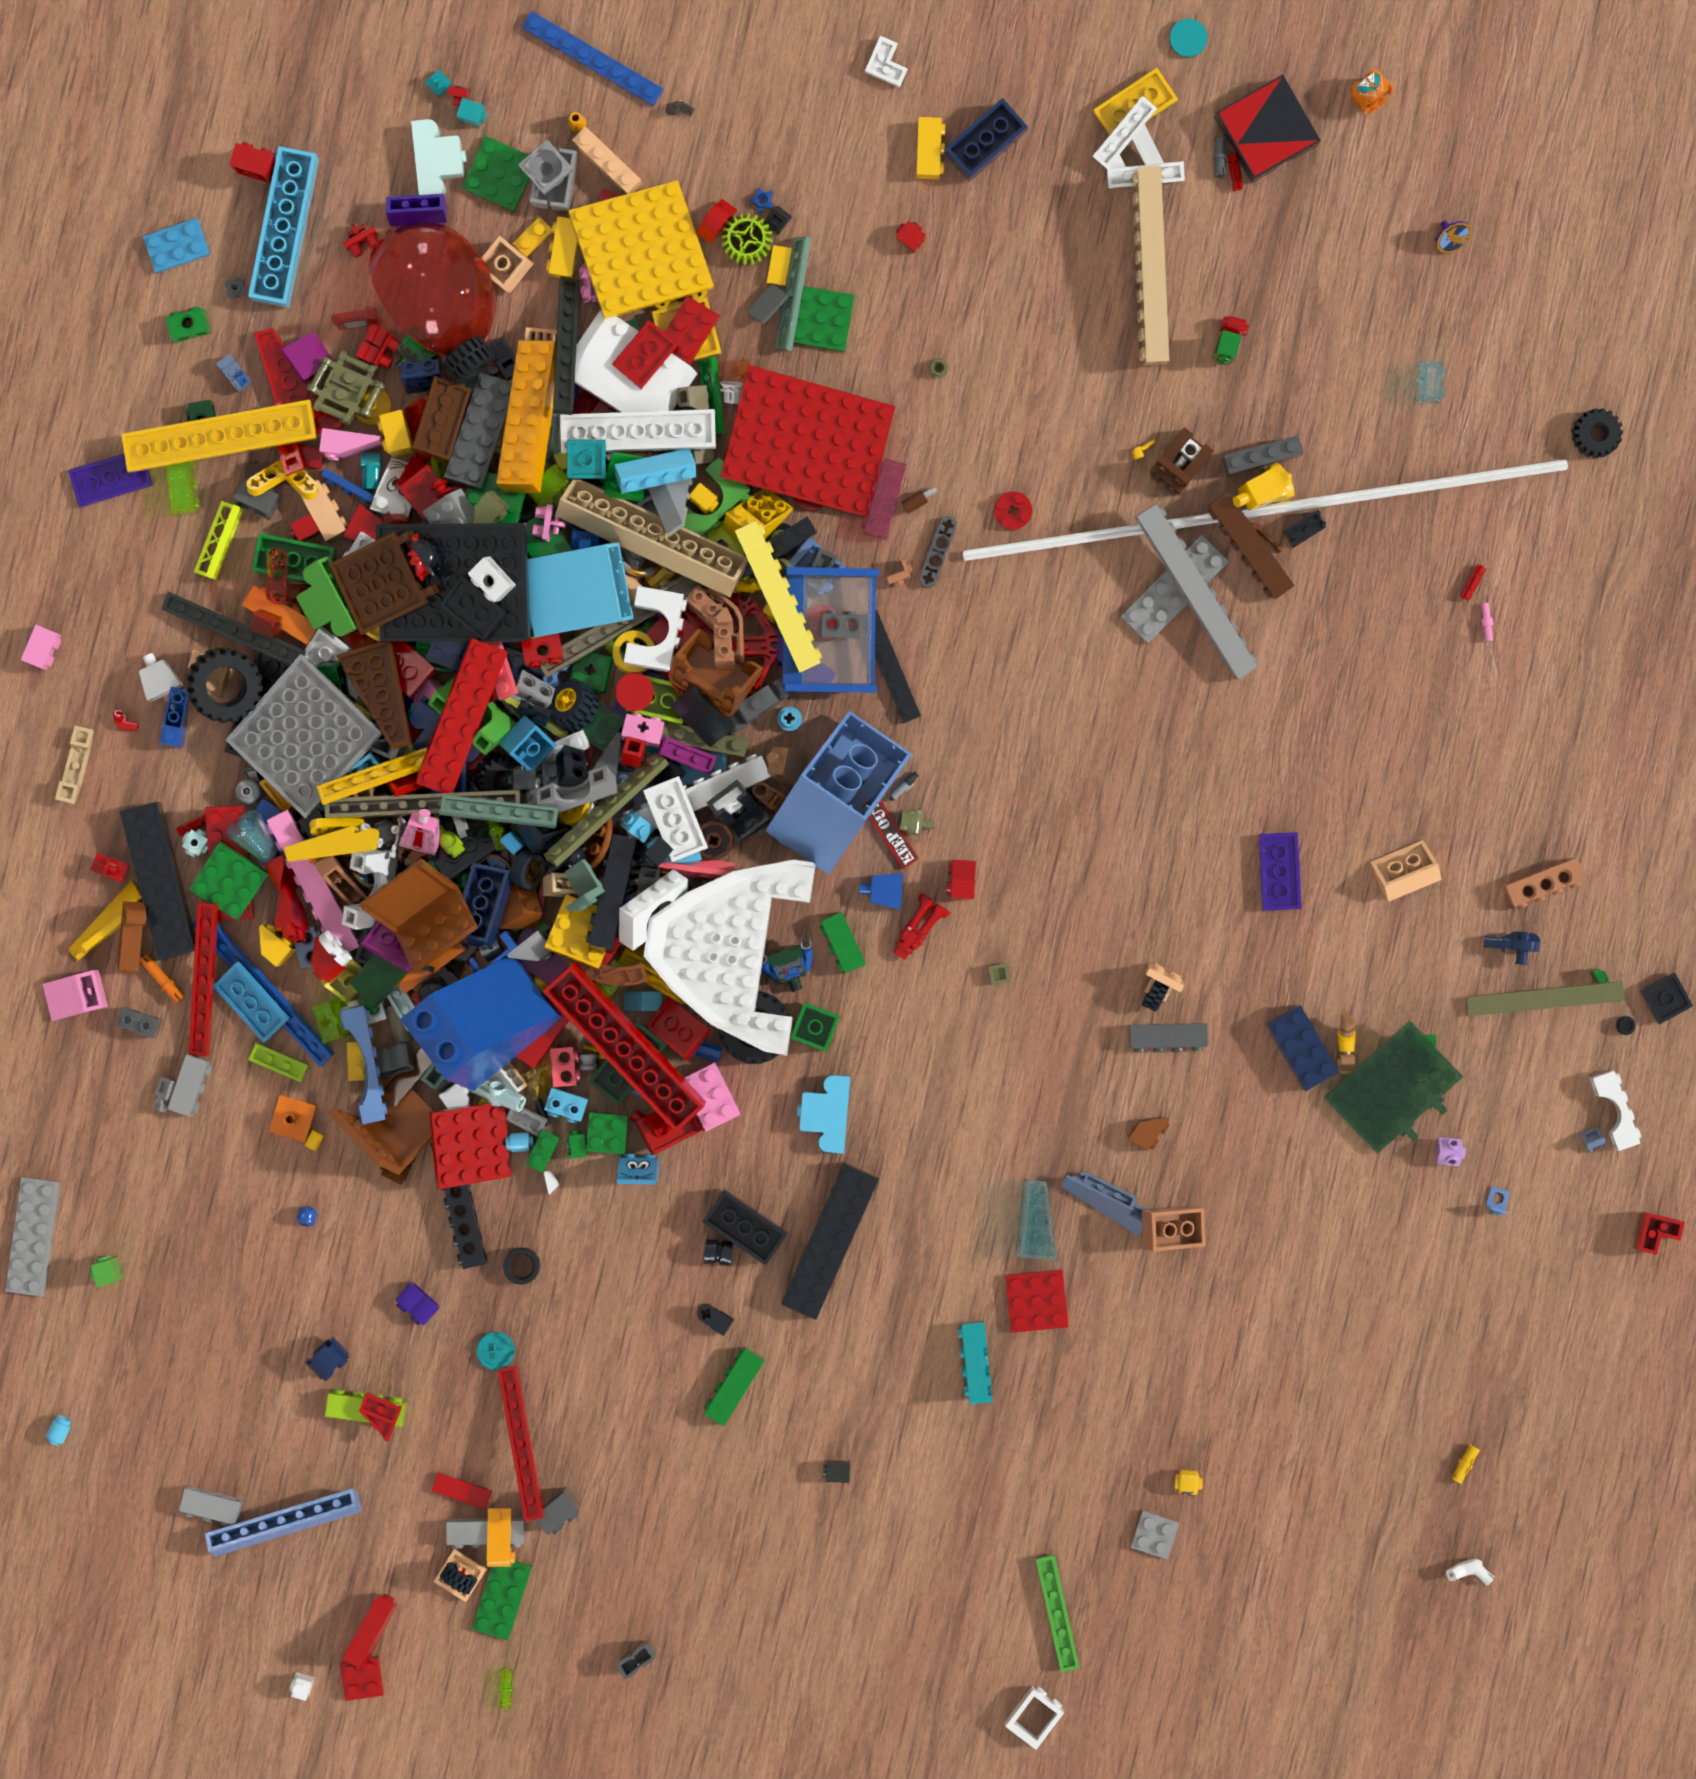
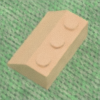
M1423 840L1370 862L1380 888L1388 902L1442 880L1438 863Z

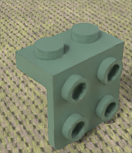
M582 859L572 868L565 871V875L579 896L577 900L566 906L569 913L575 910L578 913L598 901L596 897L605 892L601 882L596 878L591 866L585 859Z

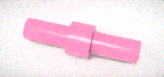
M1482 603L1483 618L1481 619V624L1484 627L1486 642L1493 641V618L1490 617L1489 603Z

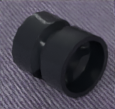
M706 1239L704 1264L715 1265L716 1262H719L720 1266L731 1267L733 1243L731 1241L718 1243L717 1240Z

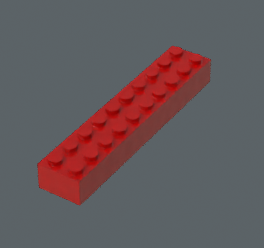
M574 961L544 988L542 992L675 1132L704 1108L706 1101Z

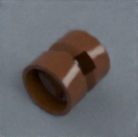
M399 845L395 850V857L405 864L407 868L419 859H423L425 862L431 860L430 854Z

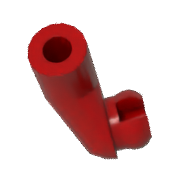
M121 710L114 711L113 721L120 730L138 731V722L128 721Z

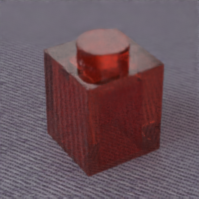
M259 609L254 613L249 630L271 638L280 633L282 617Z

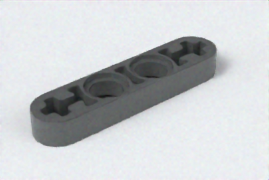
M950 516L941 519L922 569L920 584L925 588H931L936 584L955 533L957 524L955 519ZM948 520L951 521L953 526L947 532V534L951 535L950 538L944 534H939V531L944 532L945 526L942 524L943 522L947 523ZM944 538L947 541L946 547L938 548L936 546L937 539ZM932 556L939 557L940 564L934 567L929 563V559ZM926 567L931 570H937V574L932 573L931 578L934 581L929 582V584H925V579H923V576L927 577L929 570H925Z

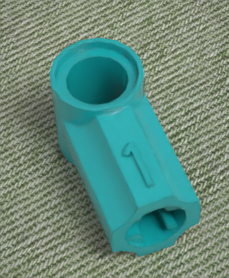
M362 452V489L376 491L380 484L382 453Z

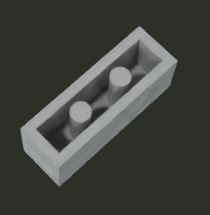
M186 1054L168 1110L189 1117L198 1112L200 1106L198 1099L200 1095L204 1094L206 1084H204L205 1078L209 1077L212 1071L211 1061Z
M187 1486L184 1489L179 1511L184 1512L183 1515L188 1517L200 1516L202 1520L207 1522L220 1521L221 1525L228 1527L238 1523L244 1500Z

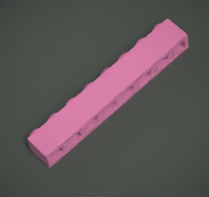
M289 808L268 818L266 827L271 835H275L277 839L275 844L280 852L283 851L285 854L284 847L306 840ZM285 858L284 861L289 869L292 868L295 873L293 878L298 886L301 885L304 890L302 894L307 903L310 902L313 907L311 911L316 920L319 919L322 924L320 927L322 933L328 930L334 937L337 936L343 943L341 946L343 950L350 952L358 948L360 941L355 931L350 927L342 925L344 911L331 886L321 877L314 863L310 864L309 859L288 862L287 858Z

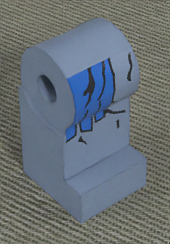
M228 354L216 363L239 393L252 384L231 354Z

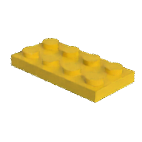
M1155 68L1093 110V113L1108 135L1111 134L1141 96H1144L1157 108L1148 120L1178 101V98L1158 68Z

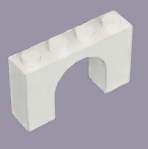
M637 587L635 608L656 611L664 615L669 622V632L666 639L656 646L648 647L627 643L624 664L670 672L674 651L679 648L680 638L677 635L678 630H682L684 619H681V613L686 610L687 600H684V594Z
M381 846L372 851L352 853L350 869L362 874H374V887L370 895L395 878L398 859L396 857L394 859L391 858L392 848ZM359 904L344 906L342 925L357 930L371 928L378 921L363 911Z
M673 869L619 908V941L632 951L646 942L647 923L652 912L659 905L660 911L686 894L688 879Z

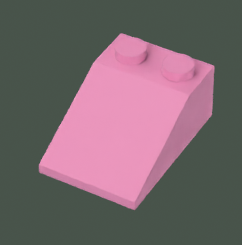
M322 428L319 451L327 460L338 461L339 458L346 459L383 446V439L376 435Z

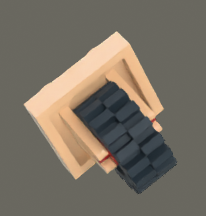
M1157 963L1153 965L1148 964L1145 972L1151 978L1144 990L1147 994L1142 1005L1156 1012L1162 1001L1166 1002L1172 989L1179 992L1182 991L1184 983L1181 976L1172 971L1170 974L1165 972L1164 967Z
M454 1548L433 1582L466 1602L487 1568Z

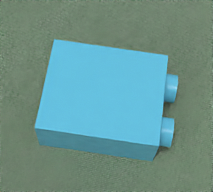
M619 542L528 559L530 630H533L534 637L634 619Z

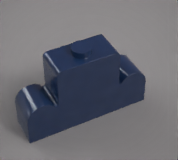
M426 696L421 698L410 716V722L415 728H423L412 746L415 751L428 748L440 715L428 705L430 699ZM473 744L469 750L466 762L473 761L481 752Z

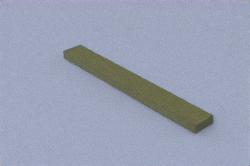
M1623 981L1467 996L1468 1016L1625 1001Z

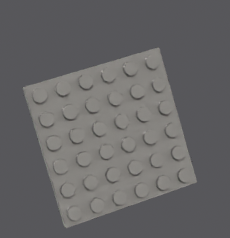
M300 654L255 705L256 708L253 712L250 711L248 716L226 738V741L304 818H308L322 803L316 786L346 776L383 733L304 655Z

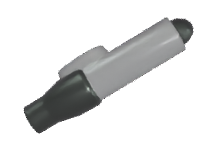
M914 771L891 794L890 800H896L904 791H909L919 775Z

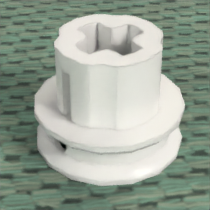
M720 382V385H722L720 391L724 392L725 403H739L744 382Z

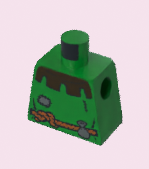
M414 325L397 348L403 357L395 365L400 369V364H405L407 361L420 362L429 358L437 359L441 356L442 352Z

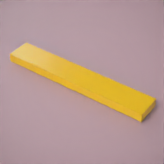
M427 747L316 786L322 805L418 772Z

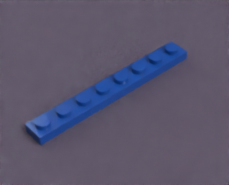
M531 11L522 26V29L652 106L656 104L663 92L662 87Z

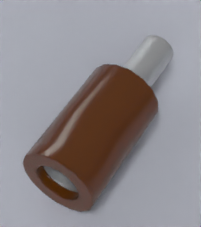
M935 487L924 493L920 490L901 503L906 512L910 514L928 503L927 498L937 493Z

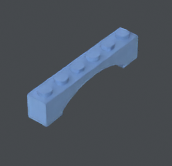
M363 1005L338 1009L341 1026L344 1030L348 1029L354 1036L360 1047L365 1064L364 1093L360 1103H356L359 1121L361 1124L385 1120L387 1108L381 1099L384 1092L382 1084L378 1083L377 1078L380 1076V1070L374 1062V1058L377 1055L375 1047L371 1046L370 1039H373L371 1027L368 1028L367 1020L370 1019L368 1009H364Z

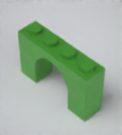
M720 457L705 469V474L723 493V501L719 509L709 515H699L685 505L687 515L685 526L683 527L705 538L709 537L708 533L712 529L715 531L723 524L722 520L725 518V513L750 498L749 495L751 494V490L747 485L720 478L724 462Z
M455 677L437 690L428 702V705L439 715H441ZM493 702L488 703L482 717L484 727L478 731L472 744L486 755L498 745L517 723Z

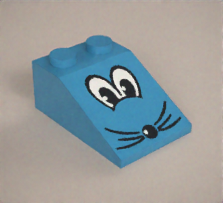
M625 1153L624 1157L619 1158L617 1184H656L659 1181V1157L652 1156L651 1154H643V1157H636L635 1153Z

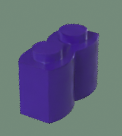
M410 1282L395 1299L398 1302L396 1306L403 1312L408 1311L412 1315L411 1319L417 1325H425L440 1308L414 1282Z

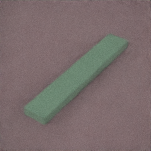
M807 236L794 237L785 288V294L789 297L782 305L775 350L780 352L792 351L811 244V238Z
M442 795L439 814L556 828L559 810L555 807Z

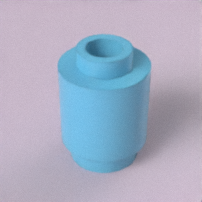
M529 1132L511 1133L506 1136V1149L512 1152L530 1151L531 1147H534V1136H530Z
M57 1415L47 1431L46 1437L48 1442L56 1446L59 1443L63 1444L71 1428V1420Z

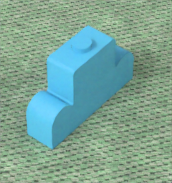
M828 1076L824 1081V1089L827 1093L803 1092L802 1105H798L797 1116L801 1117V1131L824 1133L819 1139V1146L825 1152L844 1154L850 1076Z

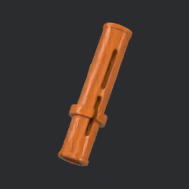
M149 953L144 955L148 963L141 957L139 962L162 987V992H166L175 1005L179 1003L175 995L182 1001L185 996L176 988L175 982L170 980L154 962Z

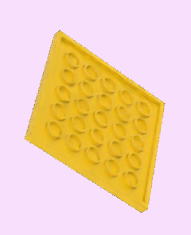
M678 180L569 210L568 214L604 319L714 288Z

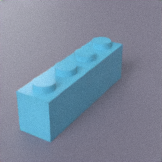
M683 449L615 464V476L620 491L623 494L696 478V464L690 449Z

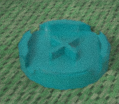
M1190 18L1177 22L1171 29L1169 37L1171 48L1176 54L1185 58L1199 55L1205 49L1208 40L1207 31L1203 24Z
M493 1331L487 1333L480 1339L477 1345L479 1362L490 1370L505 1368L512 1362L515 1356L513 1340L503 1332Z

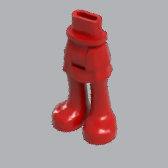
M922 892L918 896L919 907L912 919L901 930L899 939L896 942L897 946L893 950V953L903 960H906L909 954H913L912 951L923 945L922 942L926 940L927 934L940 918H947L951 913L936 903L922 927L917 929L916 927L935 903L934 900Z

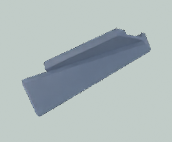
M1081 1172L1078 1176L1073 1177L1066 1175L1061 1184L1062 1188L1135 1235L1139 1236L1143 1231L1142 1211L1150 1209L1136 1205L1137 1197L1088 1172Z

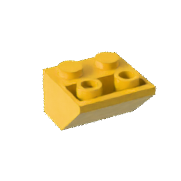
M261 924L259 926L261 954L274 966L281 967L296 951L295 944L291 939H284L279 934L280 931L276 929L275 925Z

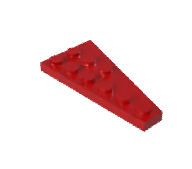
M273 328L254 333L275 404L278 402L288 404L311 400L313 410L318 397L306 391L308 384L312 382L310 379L302 382L281 352L282 348L286 346ZM313 410L317 435L322 434V428L335 430L343 427L336 417L322 411L317 412Z

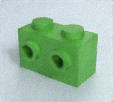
M111 1254L95 1259L96 1263L92 1264L89 1270L91 1279L95 1280L96 1287L123 1279L118 1257L111 1258Z

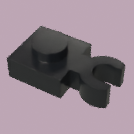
M521 700L516 713L529 716L528 719L535 724L546 727L552 710L538 704L532 706L527 701Z

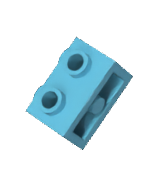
M552 1087L544 1110L548 1111L550 1116L558 1118L559 1115L567 1117L566 1121L577 1124V1121L581 1122L583 1120L589 1099Z

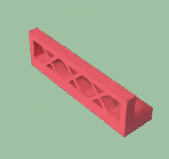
M702 858L700 864L693 866L662 862L657 869H660L661 874H668L674 869L684 877L715 880L733 872L735 863Z

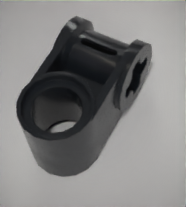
M706 1303L698 1307L697 1316L699 1320L724 1336L734 1319L710 1304ZM707 1308L710 1309V1316L702 1317L701 1311H705Z

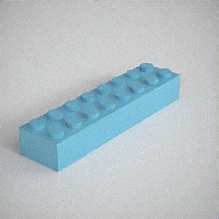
M278 146L248 294L252 301L290 308L320 160L316 153Z

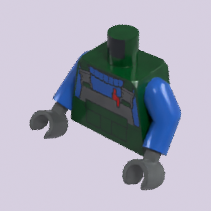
M808 936V942H803L801 937L800 945L766 956L764 952L761 968L764 974L774 982H780L781 984L789 982L792 992L803 989L799 978L806 976V972L811 969L813 961L811 937Z

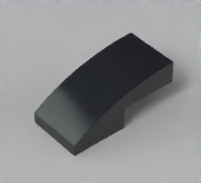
M503 337L488 346L495 354L494 361L504 377L508 379L513 376L516 358Z

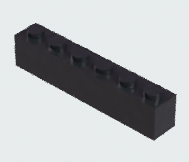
M613 834V838L610 841L607 850L610 851L609 856L604 858L602 868L606 869L605 874L600 876L599 880L605 892L596 897L598 901L594 903V906H597L596 913H592L590 924L593 925L592 932L588 931L586 943H589V949L612 954L619 924V908L623 906L636 848V838Z

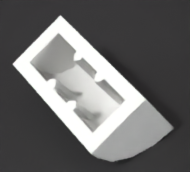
M510 1062L487 1080L490 1082H503L506 1084V1089L519 1093L528 1085Z

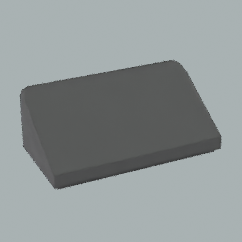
M771 284L747 312L763 325L789 296L776 285Z

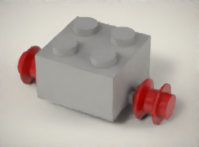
M442 478L432 483L433 487L430 490L437 492L435 498L442 499L422 511L430 524L473 523L474 509L462 489L451 492L452 487H446L447 480L443 481Z

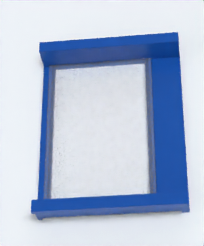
M786 567L784 577H786L790 585L787 590L790 595L794 594L798 603L795 606L798 613L802 612L806 623L803 625L806 631L810 629L814 638L811 643L814 649L818 647L822 658L819 659L820 664L799 673L783 638L782 687H784V691L877 693V685H874L876 577L879 576V569ZM825 610H837V614L844 615V611H855L856 615L861 616L860 639L819 637L820 614H825ZM829 618L826 621V627L833 629L835 621ZM851 619L845 622L846 629L852 630L854 628V622Z

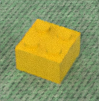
M402 410L379 415L380 421H377L380 433L382 432V435L385 437L382 440V444L387 454L395 458L415 453L411 451L413 443L406 414Z

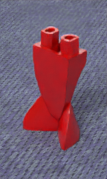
M281 855L265 864L271 880L279 889V906L274 923L276 929L282 931L284 939H293V943L298 944L306 941L305 931L309 930V924L304 907L296 893L298 885L293 878L295 873L292 868L289 869L287 865H284V855Z

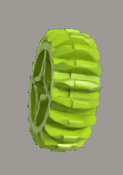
M740 213L739 220L733 216L732 220L734 223L732 224L728 221L726 224L729 228L722 229L726 234L721 235V239L726 241L721 244L722 247H728L724 250V253H731L729 256L730 260L736 256L737 264L743 259V265H747V260H750L751 265H753L754 258L758 262L761 261L760 254L764 257L767 256L764 249L771 250V247L767 244L772 243L773 240L767 237L772 235V231H766L769 225H763V218L757 222L758 215L756 214L753 219H750V213H747V218H743V214ZM742 225H749L745 231H735ZM755 227L763 236L762 242L753 236ZM750 233V240L744 244V239L741 238H746ZM731 236L740 241L739 251L731 244ZM749 247H759L752 253H744Z

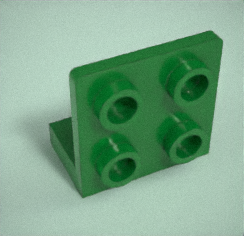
M612 452L606 470V479H603L602 482L605 496L642 502L644 498L643 489L621 493L616 481L615 464L646 457Z

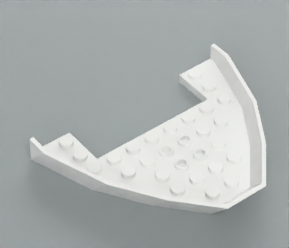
M789 860L737 870L687 892L649 918L644 957L670 989L711 1025L765 1052L787 1056L793 1017L755 1012L772 898L810 903L816 865L813 862Z

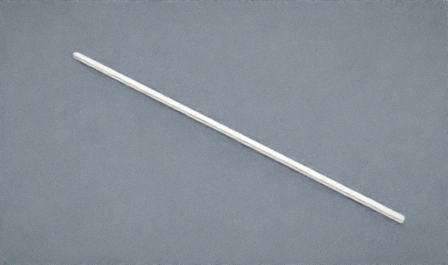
M1567 460L1551 461L1274 503L1248 511L1247 508H1241L1246 518L1562 471L1568 469ZM1209 513L1167 520L1176 529L1219 523L1217 519L1213 520ZM1139 524L964 550L962 555L963 560L968 561L1144 534Z

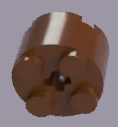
M710 821L700 826L708 849L700 851V855L709 860H720L726 857L733 847V835L729 828L723 823ZM711 836L719 838L717 841L718 845L709 844Z

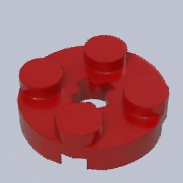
M1011 491L1004 493L996 501L994 507V516L997 523L1008 530H1019L1025 527L1032 515L1030 500L1020 492ZM1010 506L1018 508L1019 511L1016 512V516H1013L1012 513L1008 514Z

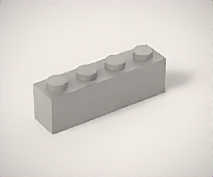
M488 1518L448 1519L446 1522L447 1545H452V1548H463V1545H471V1548H481L483 1545H487ZM511 1518V1547H521V1544H524L526 1541L524 1518Z

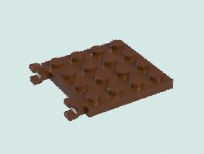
M413 531L405 532L398 536L397 532L390 533L329 564L361 635L428 604L429 602L426 597L440 592L437 585H431L422 589L402 544L412 540V536H414Z

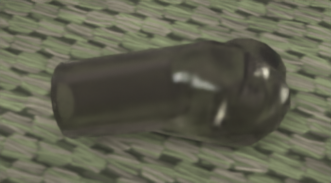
M678 100L669 103L665 110L670 116L683 112L691 117L695 108Z

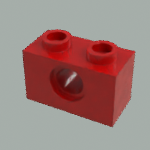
M559 633L530 638V641H521L526 667L532 669L539 668L541 664L546 663L556 665L564 660ZM542 648L548 650V653L544 656L538 654V651Z

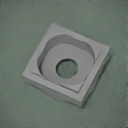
M548 140L518 164L531 182L544 195L552 188L558 186L573 171L569 163ZM545 162L550 163L553 166L552 173L543 175L540 172L541 164Z

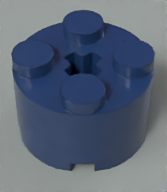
M332 1336L330 1340H326L312 1353L314 1356L311 1359L307 1358L304 1363L320 1380L327 1381L333 1375L336 1367L340 1369L348 1362L349 1353Z

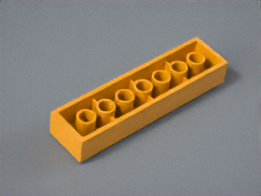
M518 341L496 482L504 493L541 492L553 414L555 341Z

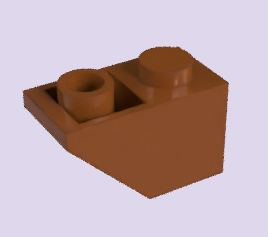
M1159 1117L1138 1121L1128 1135V1138L1147 1151L1149 1149L1153 1150L1159 1142L1157 1139L1159 1134H1164L1170 1126L1168 1124L1169 1119L1167 1117Z

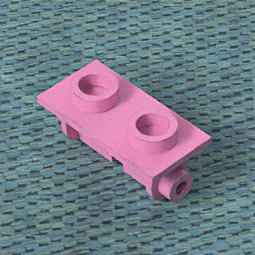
M584 263L579 269V277L582 279L580 295L583 298V303H587L591 299L592 302H598L586 264Z

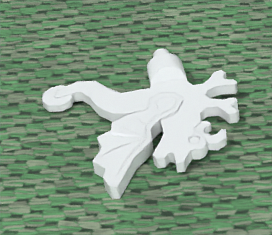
M402 817L397 818L398 826H392L391 832L396 834V840L392 846V859L396 856L395 850L407 824L404 826L406 820L402 819Z

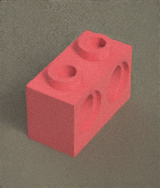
M574 1046L551 1048L553 1087L578 1085V1081H581L580 1069H576V1062H579L578 1050H575ZM564 1051L570 1055L568 1062H562L560 1059V1054ZM564 1071H569L572 1074V1078L568 1082L562 1079Z

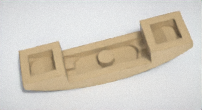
M74 726L70 741L71 748L55 800L75 804L87 769L94 730Z

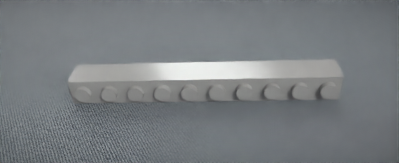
M1154 504L1134 518L1234 679L1239 680L1258 667L1256 665L1257 659L1252 652L1249 653L1246 649L1247 643L1242 636L1239 637L1236 633L1237 627L1232 620H1228L1225 615L1227 613L1225 607L1222 604H1218L1215 599L1217 595L1213 588H1209L1205 583L1207 579L1202 571L1199 572L1195 567L1197 562L1192 555L1187 554L1185 550L1187 548L1186 544L1181 538H1177L1175 534L1177 532L1176 528L1171 522L1168 523L1164 517L1166 516L1165 510L1161 505L1158 507L1157 504Z

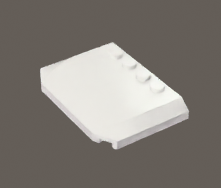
M600 310L576 345L575 383L619 413L673 411L678 404L677 388L690 386L697 372L690 365L671 354L641 390L612 365L639 331L617 316L604 319Z

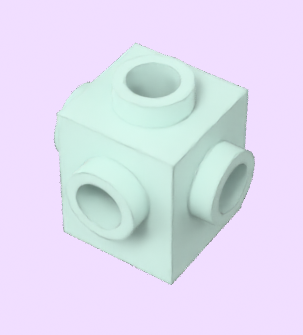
M201 829L187 831L182 839V842H184L182 847L186 849L185 853L192 857L206 855L208 853L207 833ZM196 839L198 844L194 847L192 843Z

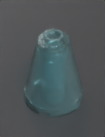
M256 810L240 815L238 817L240 821L229 826L227 830L228 836L262 863H267L277 857L278 851L262 815L259 812L257 813Z

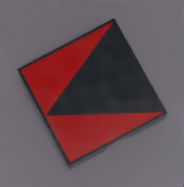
M1283 74L1217 111L1214 116L1223 135L1238 154V161L1251 183L1275 171L1283 163L1294 160L1314 149L1321 142Z

